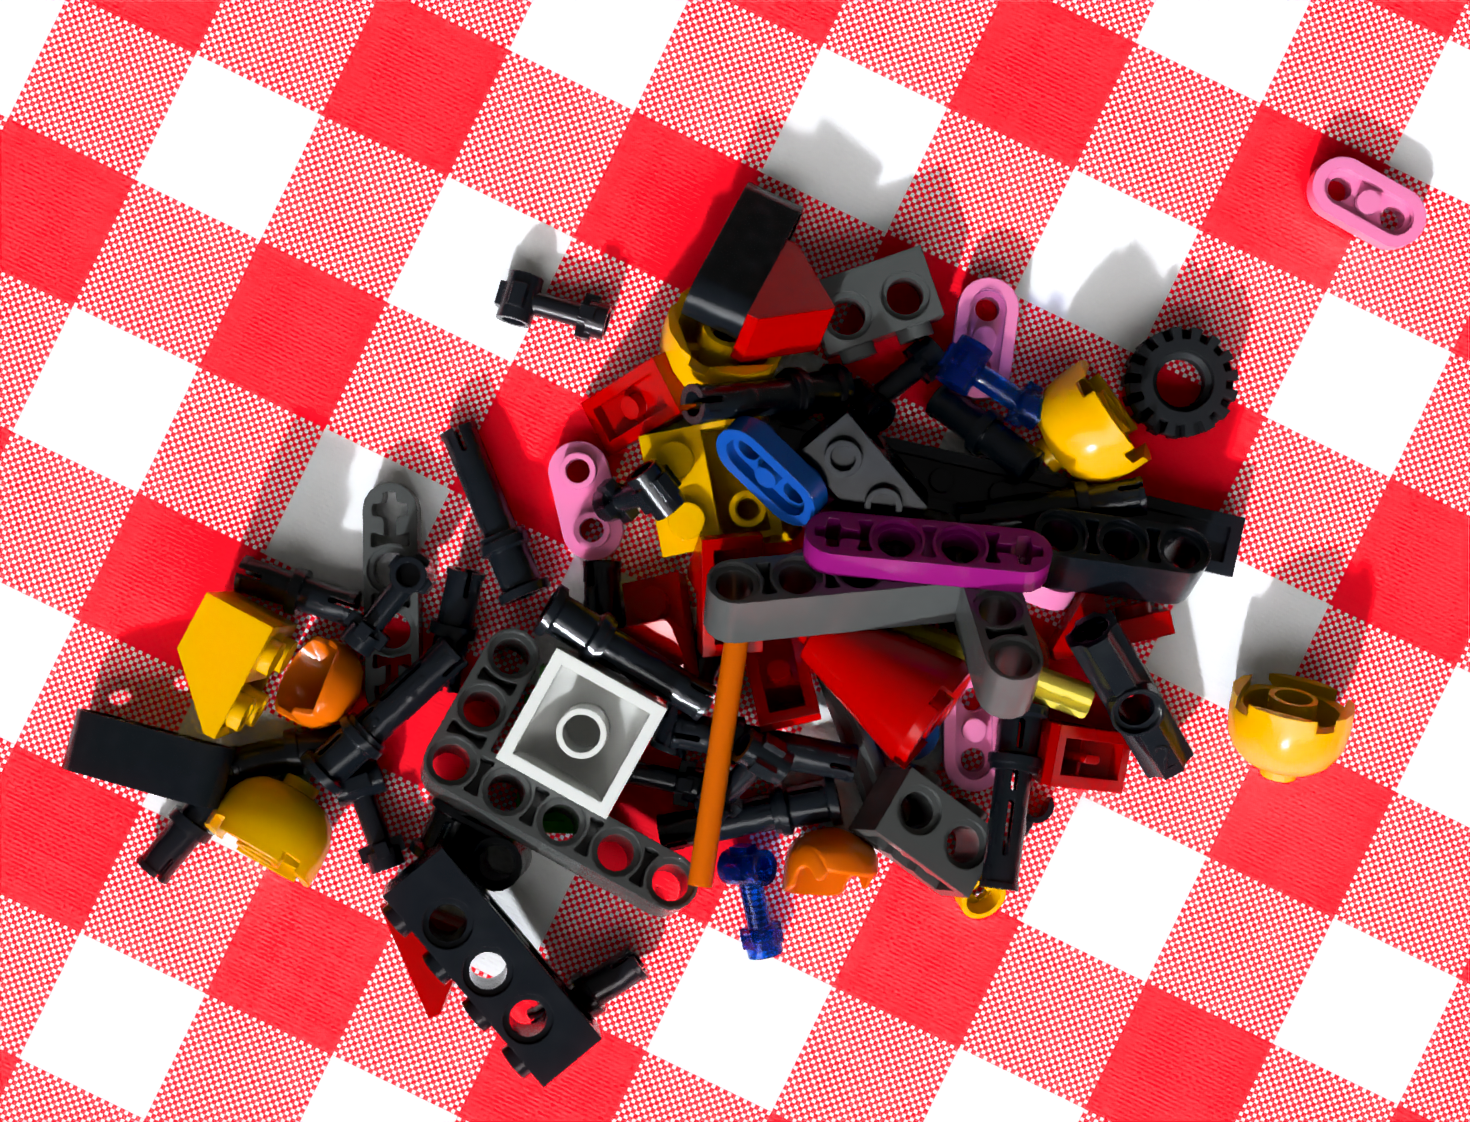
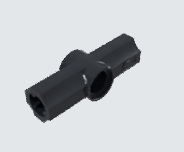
M1094 611L1075 621L1074 628L1065 636L1066 642L1102 701L1113 727L1121 733L1147 778L1160 777L1167 780L1183 772L1186 763L1194 755L1193 750L1162 698L1148 668L1140 660L1114 613L1102 614Z

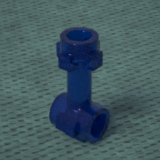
M962 334L957 343L951 342L937 363L941 368L935 376L936 379L952 391L963 396H967L974 386L1008 409L1004 421L1015 428H1020L1022 425L1030 431L1034 429L1041 420L1044 399L1041 392L1043 388L1033 381H1027L1023 388H1020L988 367L986 364L993 353L978 340Z
M737 843L720 854L717 862V872L723 883L739 885L747 926L739 930L742 948L747 951L748 959L764 960L772 958L783 952L782 942L784 941L781 922L770 919L764 886L770 885L775 879L777 873L776 858L771 851L758 849L756 843Z

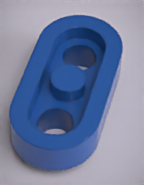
M740 416L718 435L716 449L723 465L782 521L794 526L807 525V522L814 515L819 514L826 506L828 492L819 472L808 465L766 422L751 416Z

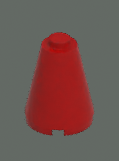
M889 628L798 637V640L805 645L801 652V658L885 754L903 769L907 768L928 743L925 739L933 732L937 725L941 726L971 681L965 660Z

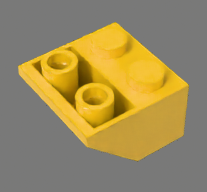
M761 416L754 417L761 420ZM735 419L712 421L638 436L643 462L645 463L652 458H656L661 466L667 464L682 483L678 488L686 497L685 502L674 513L660 521L655 519L663 558L694 552L699 536L760 531L763 538L784 534L781 519L774 515L723 465L716 449L717 437Z
M235 591L206 592L177 647L203 734L213 739L239 732L245 724L250 727L256 724L270 697L262 691L272 672L276 671L281 674L284 671L298 645V642L291 638L298 624Z

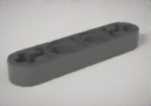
M391 482L379 484L371 489L364 499L362 509L364 614L386 588V585L382 584L376 572L377 564L381 557L392 552L399 553L405 557L415 556L417 553L422 552L420 502L414 491L402 484ZM396 492L397 502L407 504L408 507L407 515L397 517L396 535L402 536L409 533L410 544L406 546L397 543H387L376 546V534L389 536L388 519L383 516H377V504L387 503L388 493ZM412 593L397 612L405 617L410 625L411 631L407 642L398 648L385 645L381 651L375 649L369 658L365 657V694L368 704L380 695V685L389 683L391 679V664L378 667L377 655L395 658L411 654V664L415 663L423 655V597L421 593ZM398 665V676L402 674L409 667V665Z

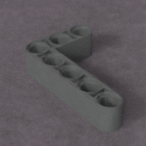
M904 543L879 545L882 552L893 557H904L912 552ZM859 547V550L866 551L867 547ZM949 547L942 551L946 558L957 563H968L975 559V556L970 551L962 547ZM803 553L729 559L717 563L707 574L703 624L713 638L724 643L755 642L954 622L974 692L981 708L990 715L1000 719H1014L1028 712L1033 703L1043 666V654L1023 593L828 575L817 572L809 567L803 558ZM988 553L986 562L993 563L994 553Z
M509 628L495 633L487 642L427 746L420 767L421 781L425 789L440 800L650 915L667 917L683 909L693 900L698 890L696 886L687 885L691 862L685 857L610 816L604 819L496 759L497 754L491 750L536 671L540 655L536 641L526 631ZM501 650L515 651L525 662V669L517 674L502 672L494 662V655ZM473 701L485 702L493 708L496 721L485 727L475 726L466 719L463 708L466 704ZM444 753L455 754L463 760L466 766V774L458 780L449 781L442 779L433 768V760ZM496 783L512 785L519 794V806L509 811L497 809L488 798V788ZM552 812L565 814L573 824L574 833L572 838L566 841H557L550 838L543 828V817ZM610 841L619 844L627 856L625 869L621 871L606 869L598 859L597 850L599 844ZM655 872H670L677 878L680 883V894L676 901H666L656 895L652 887V878Z

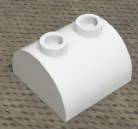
M557 647L498 752L496 759L607 819L668 707L653 694L598 662L594 664L587 663L578 658L577 652L564 647Z

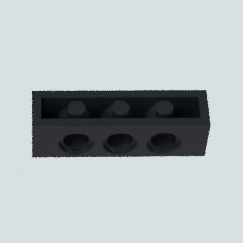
M444 838L440 839L385 884L383 898L387 901V904L382 908V911L389 922L404 937H407L411 932L414 933L428 950L422 955L426 965L443 984L453 980L468 997L462 1002L468 1015L483 1031L488 1030L491 1026L507 1043L501 1049L503 1055L521 1077L526 1078L532 1073L544 1087L602 1039L599 1023ZM451 904L459 907L464 912L466 920L457 930L442 931L432 923L430 919L432 912L439 906ZM492 952L501 956L506 965L497 976L483 978L472 971L470 967L472 960L481 953ZM522 1000H534L539 1002L545 1011L542 1017L535 1023L520 1024L511 1017V1009Z

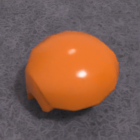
M321 636L310 638L297 652L284 673L277 690L276 711L307 728H325L338 722L345 714L351 712L361 696L364 671L357 652L333 638L330 640Z
M824 827L803 833L795 838L788 848L784 864L782 889L794 894L835 896L844 892L846 884L852 876H857L860 879L861 887L866 889L873 877L878 873V856L870 844L856 834L841 828Z

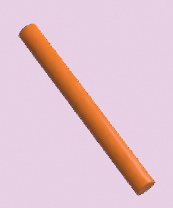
M749 642L723 643L687 885L712 888Z

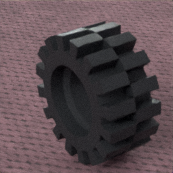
M1181 326L1159 332L1139 344L1135 348L1134 354L1128 357L1124 365L1127 367L1126 374L1121 376L1120 387H1125L1126 396L1122 397L1125 407L1130 406L1134 413L1131 418L1137 424L1142 423L1148 427L1147 432L1153 435H1164L1167 439L1187 438L1214 428L1215 423L1223 420L1230 412L1227 408L1231 402L1236 400L1238 390H1233V382L1239 380L1238 369H1231L1229 361L1234 358L1229 350L1223 352L1218 346L1221 340L1214 335L1209 337L1203 335L1202 329L1192 327L1187 330L1182 329ZM1172 360H1182L1190 363L1196 368L1201 378V390L1198 397L1193 403L1185 407L1170 405L1162 399L1157 389V376L1160 369Z

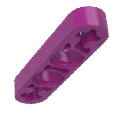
M826 511L814 515L807 522L802 548L803 558L809 567L817 572L828 575L1017 593L1032 592L1041 588L1047 580L1053 556L1051 544L1039 533L1027 529L840 511ZM826 539L838 540V547L827 546ZM860 541H868L866 551L859 550ZM886 541H898L907 545L912 552L904 557H893L882 552L879 545ZM949 547H962L970 551L975 556V559L968 563H957L946 558L942 551ZM988 553H994L993 563L986 562ZM1017 557L1026 558L1027 565L1019 564Z

